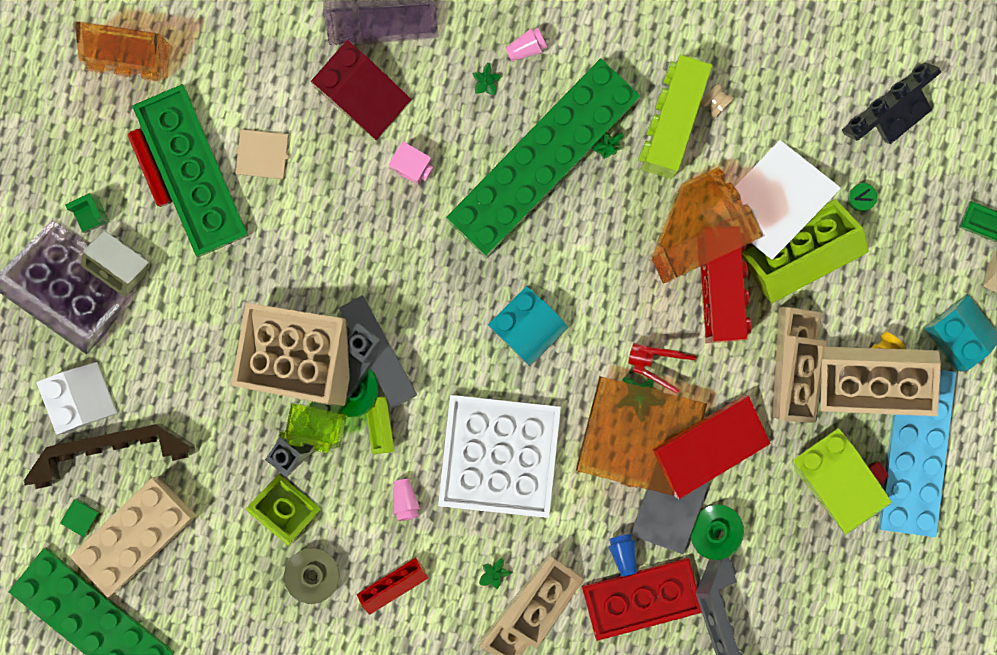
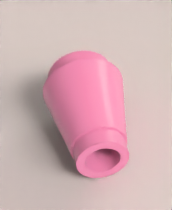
M539 27L534 30L530 28L505 47L512 62L543 53L542 50L548 48Z
M410 479L394 481L393 515H396L397 521L418 518V511L421 509L410 484Z

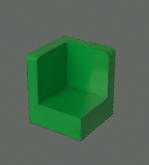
M91 193L65 204L67 210L73 212L82 233H87L110 222L99 197Z

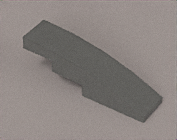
M361 295L341 306L339 310L343 318L346 319L350 331H352L356 323H359L380 339L376 359L371 370L375 374L391 407L394 409L417 396L397 355L364 296Z

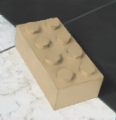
M823 347L821 411L938 416L940 353L938 350Z
M159 476L154 477L69 557L107 597H110L122 589L197 516Z

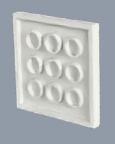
M450 395L438 506L549 518L561 407Z

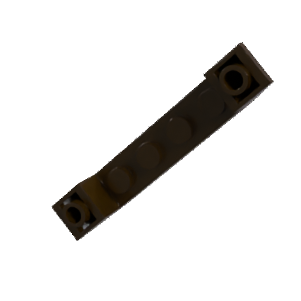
M154 424L48 446L25 477L24 485L34 484L35 489L52 486L51 480L60 479L56 457H58V462L75 459V453L85 451V455L89 456L103 453L102 447L112 445L113 450L130 447V441L140 440V445L157 442L156 436H158L162 457L171 456L172 461L189 458L188 452L196 451L195 445L165 425Z

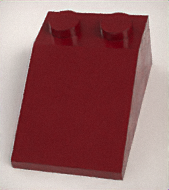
M348 40L343 43L311 80L312 85L317 91L376 141L412 100L378 66Z

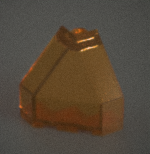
M717 167L682 183L677 188L649 261H653L664 284L731 251L755 242L764 237V234L752 209L748 204H742L739 192L731 182L726 184L724 173Z

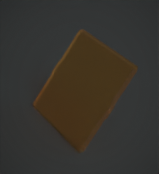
M599 376L576 471L621 482V484L627 487H641L674 496L652 449L703 420L707 403L665 393L655 387H641Z

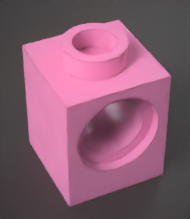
M403 141L389 163L391 170L417 185L422 180L426 182L434 169L431 166V157Z

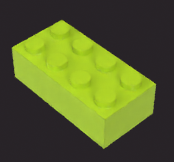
M681 54L676 62L671 61L663 83L667 84V88H662L655 105V109L659 110L658 115L654 114L646 135L651 136L650 141H645L638 161L643 162L640 170L671 180L676 175L712 64Z

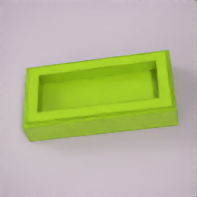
M386 396L378 397L373 407L366 413L372 453L395 452Z

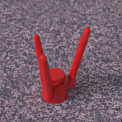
M633 343L628 364L634 365L633 372L643 374L672 392L678 393L679 389L646 370L645 366L651 367L654 355L684 360H696V356L681 353L680 351L653 348Z

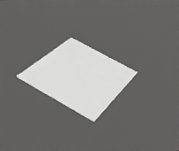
M779 140L713 211L732 227L740 226V233H744L747 240L773 260L841 187Z

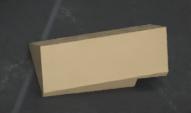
M779 307L773 417L778 420L816 423L821 388L823 347H827V341L818 340L822 312Z
M547 555L480 639L479 646L493 655H523L529 645L537 649L584 579L550 555Z

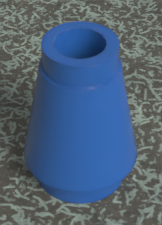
M631 534L610 538V546L608 548L621 577L636 574L635 540H632Z

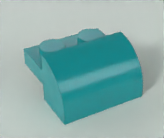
M527 286L488 324L529 367L569 328L556 312Z

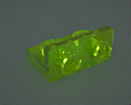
M293 402L290 406L286 430L280 431L279 437L288 439L287 444L304 446V443L313 445V450L329 453L330 449L340 448L347 414Z

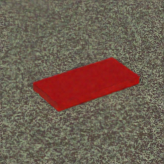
M743 395L652 450L674 496L681 499L771 443L750 397Z
M688 557L637 571L636 574L624 577L620 575L581 586L596 641L702 613L696 596L697 585Z

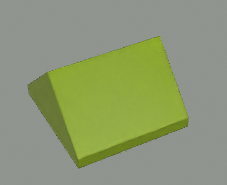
M278 474L245 510L289 546L298 538L321 509Z

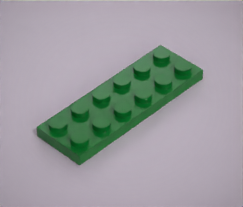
M181 84L132 105L196 257L199 258L248 237L245 225L186 87Z
M47 547L41 550L8 591V593L84 655H173L175 652Z

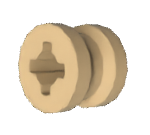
M718 83L701 100L700 105L707 107L711 111V116L716 118L734 98L731 95H726L722 91V86Z

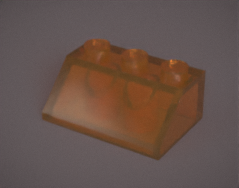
M76 21L75 31L78 60L87 67L88 71L104 73V69L112 70L115 75L121 77H131V73L139 74L142 79L157 82L158 78L167 79L172 46L159 33Z

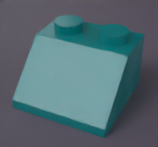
M968 294L924 327L957 371L970 370L987 357L997 345L996 329Z

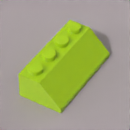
M834 199L825 204L773 260L752 243L746 246L745 250H741L759 289L772 304L869 252L864 228Z

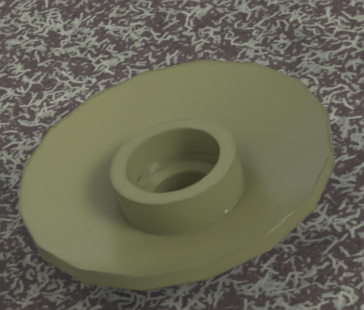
M316 548L302 549L294 554L286 564L284 571L285 586L290 595L299 602L307 604L321 603L331 597L338 586L340 578L339 568L334 558L324 550ZM310 570L317 571V579L311 580L308 577V572Z

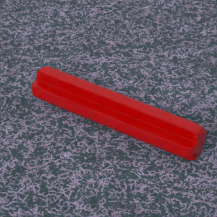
M141 129L132 130L127 136L154 201L159 207L166 206L171 203V197L145 135Z

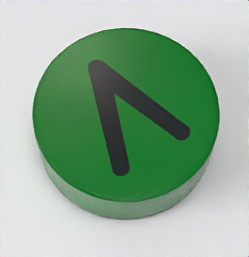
M866 183L854 186L848 193L849 205L859 212L873 208L877 202L876 190Z

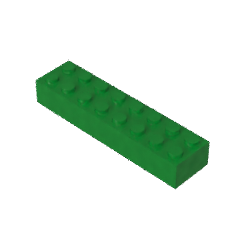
M600 58L446 217L447 222L487 259L584 159L593 147L604 138L605 133L608 134L638 103L641 96Z

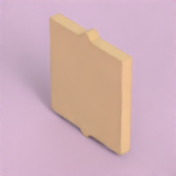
M241 129L239 147L235 150V153L238 155L235 174L284 179L286 160L289 159L287 155L289 135Z

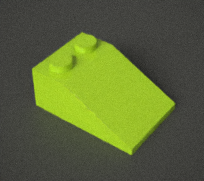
M839 428L793 459L796 473L845 536L892 504V501L864 460Z

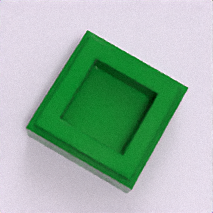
M74 499L60 524L80 536L86 537L100 512L82 501Z

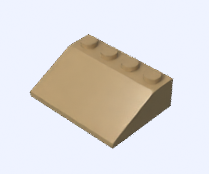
M246 303L231 386L319 403L345 406L350 378L346 319Z

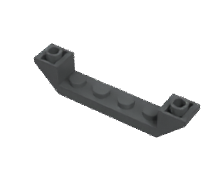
M356 323L347 337L350 378L345 405L374 364L380 344V339L359 323ZM312 401L289 436L280 437L265 460L284 476H289L314 452L344 406Z
M729 557L722 560L709 559L696 591L716 655H742L734 639V628L726 615L724 598L719 593V589L737 582L735 567Z

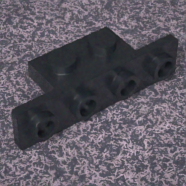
M929 63L916 66L912 73L902 81L895 83L885 95L874 100L869 108L859 116L852 118L848 125L842 129L843 134L858 141L876 127L884 142L892 144L932 111L922 88L941 74L940 68Z

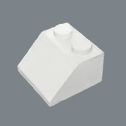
M98 362L67 370L36 382L56 435L67 434L117 414Z

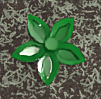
M486 63L483 73H472L478 81L475 85V94L486 92L495 96L496 88L493 83H496L502 76L491 74V65Z
M605 133L604 142L597 143L593 149L601 154L603 159L611 154L615 155L618 150L622 149L619 142L624 135L620 133L612 138L610 134Z
M502 558L494 566L488 563L483 565L485 573L479 581L481 586L491 584L494 588L498 589L501 585L500 578L511 574L508 570L502 569L504 565Z

